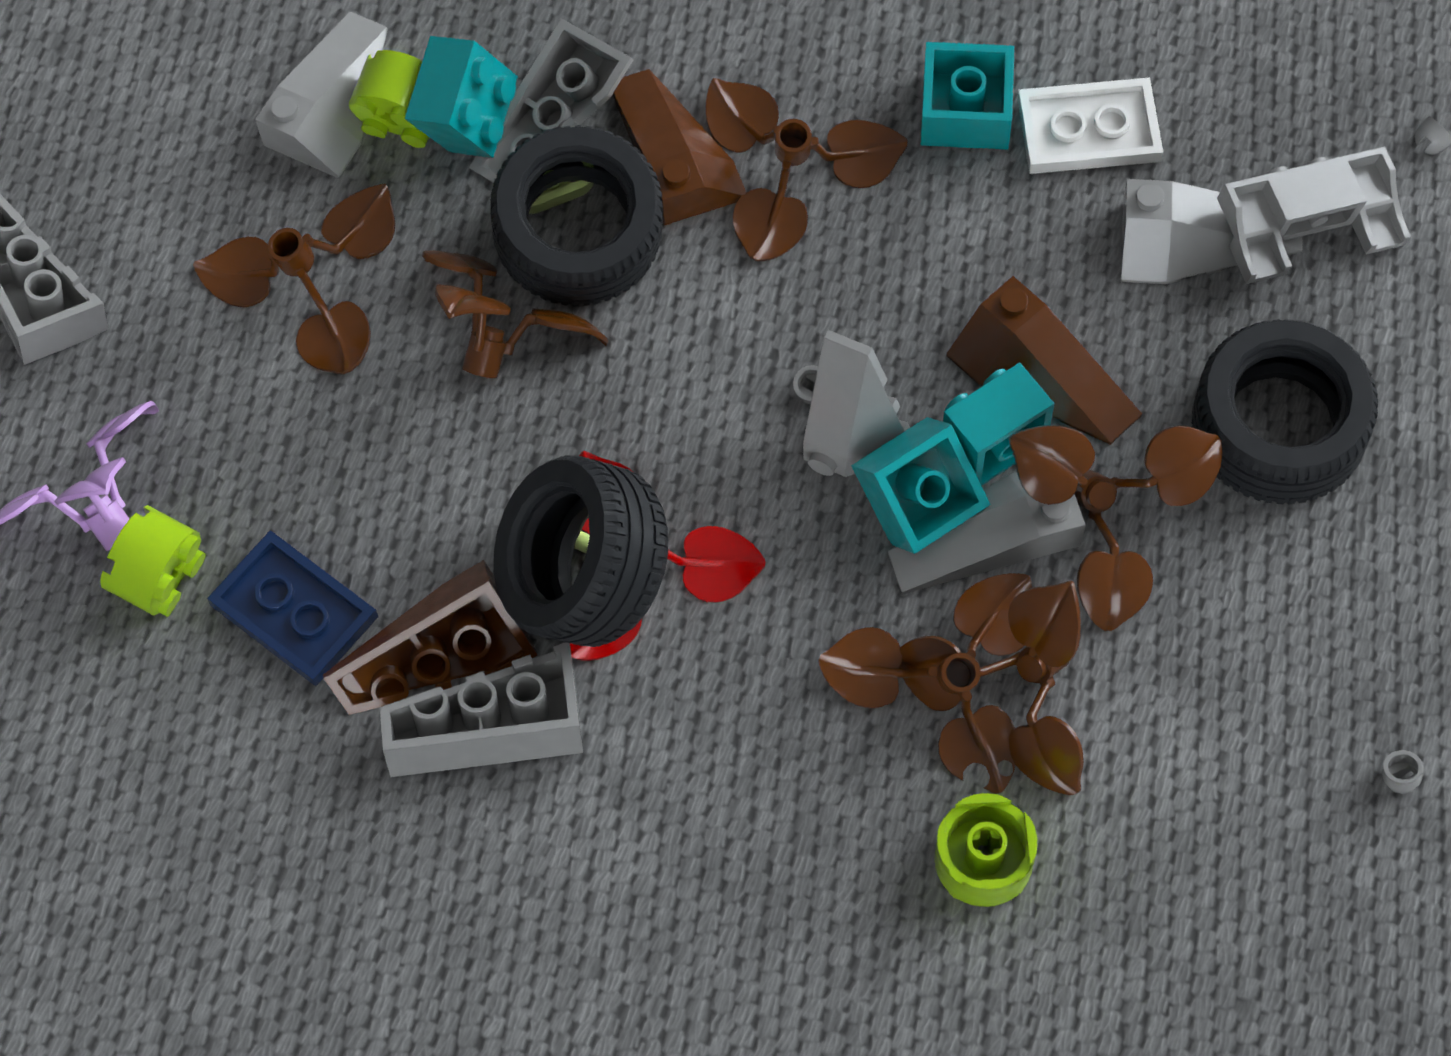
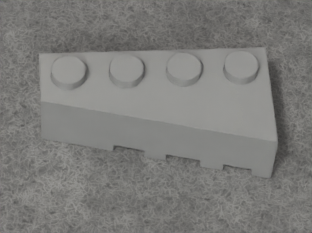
M0 194V319L23 364H29L108 330L104 303L94 292L91 294L80 283L78 275L69 266L65 267L52 253L51 247L41 236L37 237L29 229L25 219Z
M565 642L553 646L554 652L534 659L531 658V655L512 661L511 667L485 675L484 671L468 676L465 683L445 690L437 687L380 707L383 753L390 777L583 753L570 643Z

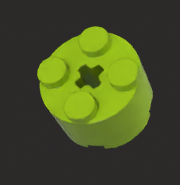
M378 50L374 58L370 54L367 56L349 101V109L363 122L361 130L364 133L384 139L387 132L401 135V139L410 146L416 148H424L430 137L405 120L422 60L392 50Z
M146 505L143 507L146 515L143 517L135 513L117 536L107 558L115 562L111 575L102 570L100 585L104 590L151 615L161 613L168 617L181 598V592L177 591L176 588L185 575L191 578L196 575L205 560L206 554L198 550L201 543L198 531Z
M981 793L965 797L955 804V807L948 812L939 825L935 848L937 875L952 897L970 905L991 907L1010 901L1023 891L1032 873L1038 845L1035 826L1025 811L1023 813L1018 807L1011 804V800L1001 795ZM982 845L988 846V851L992 855H983L982 851L978 850V847Z

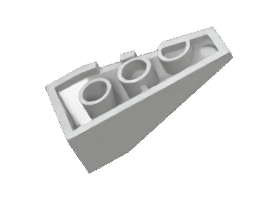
M349 12L277 86L255 119L263 146L336 178H340L360 147L364 133L361 130L363 122L349 109V101L367 56L370 54L374 58L376 51L383 50L387 27Z
M561 18L510 102L503 125V135L498 142L494 158L476 156L469 169L494 183V179L497 178L496 174L499 169H502L504 160H508L507 156L515 152L519 145H523L524 141L532 139V136L536 134H542V131H552L556 127L564 128V126L575 127V125H580L612 96L633 59Z
M1127 179L1122 202L1121 282L1170 284L1181 281L1182 278L1203 273L1208 275L1221 272V269L1237 266L1229 248L1234 235L1217 200L1220 192L1174 181ZM1302 236L1283 241L1287 255L1302 252Z
M830 330L827 331L823 340L803 441V460L808 461V465L822 475L831 476L833 473H837L847 477L855 474L851 467L852 464L909 429L910 426L908 422L898 419L897 412L900 405L897 398L887 396L884 389L887 377L873 348Z
M1017 472L1006 475L984 489L991 504L990 506L916 554L896 546L888 551L901 594L1081 546L1086 524L1075 494L1067 501L1059 504L1048 505L1040 503L1031 498L1023 489Z

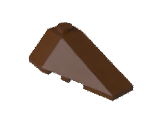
M647 69L622 78L612 95L633 147L640 150V154H643L647 159V163H650L653 167V172H656L657 181L661 186L664 225L737 203L740 197L747 192L734 161L652 71Z
M1014 276L980 304L946 353V356L980 386H983L984 381L999 369L1007 371L1020 362L1054 402L1053 417L1059 419L1061 423L1110 445L1142 416L1140 410L1051 309Z
M482 560L443 583L324 673L323 679L346 712L351 715L403 700L408 697L409 690L433 684H435L436 688L441 687L443 690L451 688V680L474 675L484 671L485 675L511 667L512 661L528 655H531V658L536 657L537 651L527 632L518 627L505 610L497 593L494 575L486 562Z

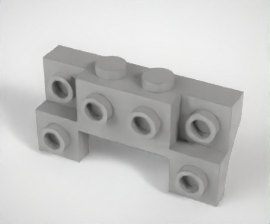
M1385 146L1329 160L1326 157H1319L1303 166L1287 169L1285 166L1277 167L1268 171L1265 175L1227 183L1223 186L1217 197L1234 235L1229 248L1246 284L1288 273L1292 264L1283 244L1285 240L1352 224L1367 255L1406 245L1411 238L1399 204L1396 168Z

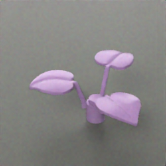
M149 401L115 417L106 423L86 443L89 448L95 447L101 467L91 472L84 481L73 484L58 497L48 490L47 484L21 494L8 502L0 510V524L19 515L29 506L49 502L77 522L85 533L92 530L103 548L109 551L117 536L128 522L129 517L123 510L126 504L119 495L114 479L115 474L125 464L126 460L121 457L109 462L105 449L114 435L123 430L139 415L156 414L159 412L156 404L153 401ZM89 497L92 503L83 509L88 517H83L65 502Z

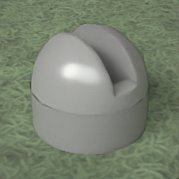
M1430 115L1419 125L1415 132L1416 146H1419L1426 138L1431 141V144L1424 151L1425 154H1439L1451 144V134Z
M810 365L803 367L794 377L793 387L795 393L804 403L811 404L813 392L802 385L805 380L815 385L818 366Z
M1406 750L1390 753L1383 763L1382 776L1385 784L1391 791L1406 794L1413 792L1422 781L1423 763L1416 754ZM1411 771L1414 773L1405 779H1398Z

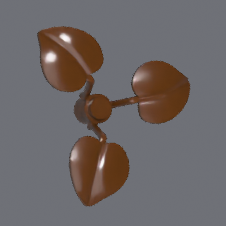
M713 78L709 85L706 98V118L709 130L716 142L727 150L740 153L749 150L756 140L762 145L775 140V154L778 160L782 162L776 194L766 188H756L742 195L734 207L733 227L735 234L749 258L755 261H769L785 254L801 240L808 225L806 205L797 198L784 196L791 166L804 163L810 155V150L813 149L825 161H834L833 172L840 182L853 188H868L877 185L890 175L908 146L907 138L887 126L864 120H849L837 124L829 131L827 145L830 152H827L819 144V139L812 137L811 129L804 121L788 119L777 126L779 119L778 105L772 95L766 90L751 84L728 82L718 78Z
M386 184L375 185L347 197L333 207L326 215L321 231L323 237L335 245L315 240L310 234H305L302 237L293 228H283L271 236L268 244L257 237L235 239L223 245L209 256L193 262L194 269L201 282L214 296L227 304L237 307H250L262 302L270 292L269 277H276L279 274V267L288 276H298L321 313L309 317L300 326L296 337L299 354L309 365L316 369L342 375L349 373L361 363L368 351L371 338L370 324L365 313L353 302L343 301L328 310L307 274L314 263V253L311 247L333 254H339L345 249L350 256L356 259L370 258L382 252L390 244L395 233L396 223L390 190Z
M438 250L423 251L422 257L425 259V262H430L448 270L467 273L474 281V292L441 284L436 285L435 296L449 319L473 313L472 332L462 369L466 372L486 378H497L503 355L513 354L515 344L530 325L541 324L551 328L590 334L607 346V337L587 320L572 313L532 308L531 314L524 316L508 341L503 340L505 332L498 328L487 326L486 317L487 314L509 315L511 308L501 301L482 296L483 275L495 277L497 269L492 264L467 254Z
M1054 425L1037 426L1009 436L1008 440L1014 455L1018 478L1026 493L1034 500L1048 505L1065 502L1075 494L1078 505L1089 510V518L1095 522L1109 546L1110 554L1104 551H1093L1087 554L1081 562L1077 573V590L1082 606L1092 622L1102 630L1113 631L1145 605L1152 592L1153 575L1149 564L1141 555L1133 551L1119 553V545L1103 520L1101 512L1108 510L1114 504L1117 489L1120 487L1149 488L1157 485L1160 499L1163 503L1170 506H1184L1197 501L1210 489L1221 466L1222 442L1218 435L1189 426H1173L1160 431L1151 439L1145 452V467L1152 475V477L1146 479H1120L1118 477L1110 479L1090 470L1095 460V451L1087 437L1072 428Z
M1020 573L1000 574L986 578L968 588L956 603L953 621L959 632L973 638L968 644L966 653L952 654L943 659L938 667L898 669L903 658L898 641L887 631L867 627L848 633L830 649L822 653L818 659L820 670L835 692L848 702L864 708H879L892 703L897 698L899 692L898 678L936 677L939 686L944 691L960 695L961 708L964 718H956L949 721L940 733L938 752L943 765L952 775L963 781V772L970 764H982L987 768L990 776L989 783L983 788L995 794L1002 793L1009 784L1016 766L1009 748V736L1012 730L1015 729V726L1007 713L998 706H983L972 713L970 702L972 694L970 690L977 685L981 676L980 666L975 659L976 649L979 644L987 653L995 656L1013 654L1025 646L1019 643L1011 632L1008 611L1012 600L1024 590L1032 587L1031 577ZM1003 760L1012 763L1013 772L1009 776H1003L998 771V764Z
M1067 581L1024 590L1012 600L1008 611L1009 626L1015 639L1027 647L1009 658L980 667V677L1017 665V670L1024 680L1040 683L1041 687L1026 715L1028 725L1018 726L1010 733V753L1019 770L1035 783L1057 793L1075 795L1081 791V774L1084 764L1082 746L1076 732L1069 724L1053 716H1045L1037 720L1038 711L1049 689L1055 686L1052 676L1069 664L1079 647L1081 631L1079 601L1074 582ZM918 637L900 647L903 658L899 669L938 667L943 659L952 654L961 653V651L952 642L942 637ZM936 677L903 678L912 693L926 706L935 711H948L961 702L960 695L944 691L939 686Z

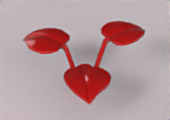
M582 451L579 455L632 471L621 463L598 457L587 451ZM589 518L582 528L588 534H590ZM704 526L688 533L684 540L686 557L678 556L669 549L667 559L676 565L686 566L683 572V583L686 589L699 600L714 603L729 600L740 594L763 571L766 565L765 558L753 543L732 530L718 526ZM642 619L634 628L611 643L599 647L580 646L570 643L572 658L591 661L608 657L622 650L639 633Z

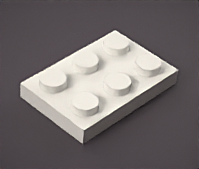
M1150 77L1019 89L1018 105L1029 174L1162 161L1163 147Z

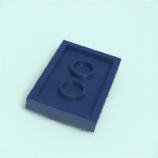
M271 530L207 598L211 607L314 686L320 683L323 679V674L337 664L378 618L375 608Z

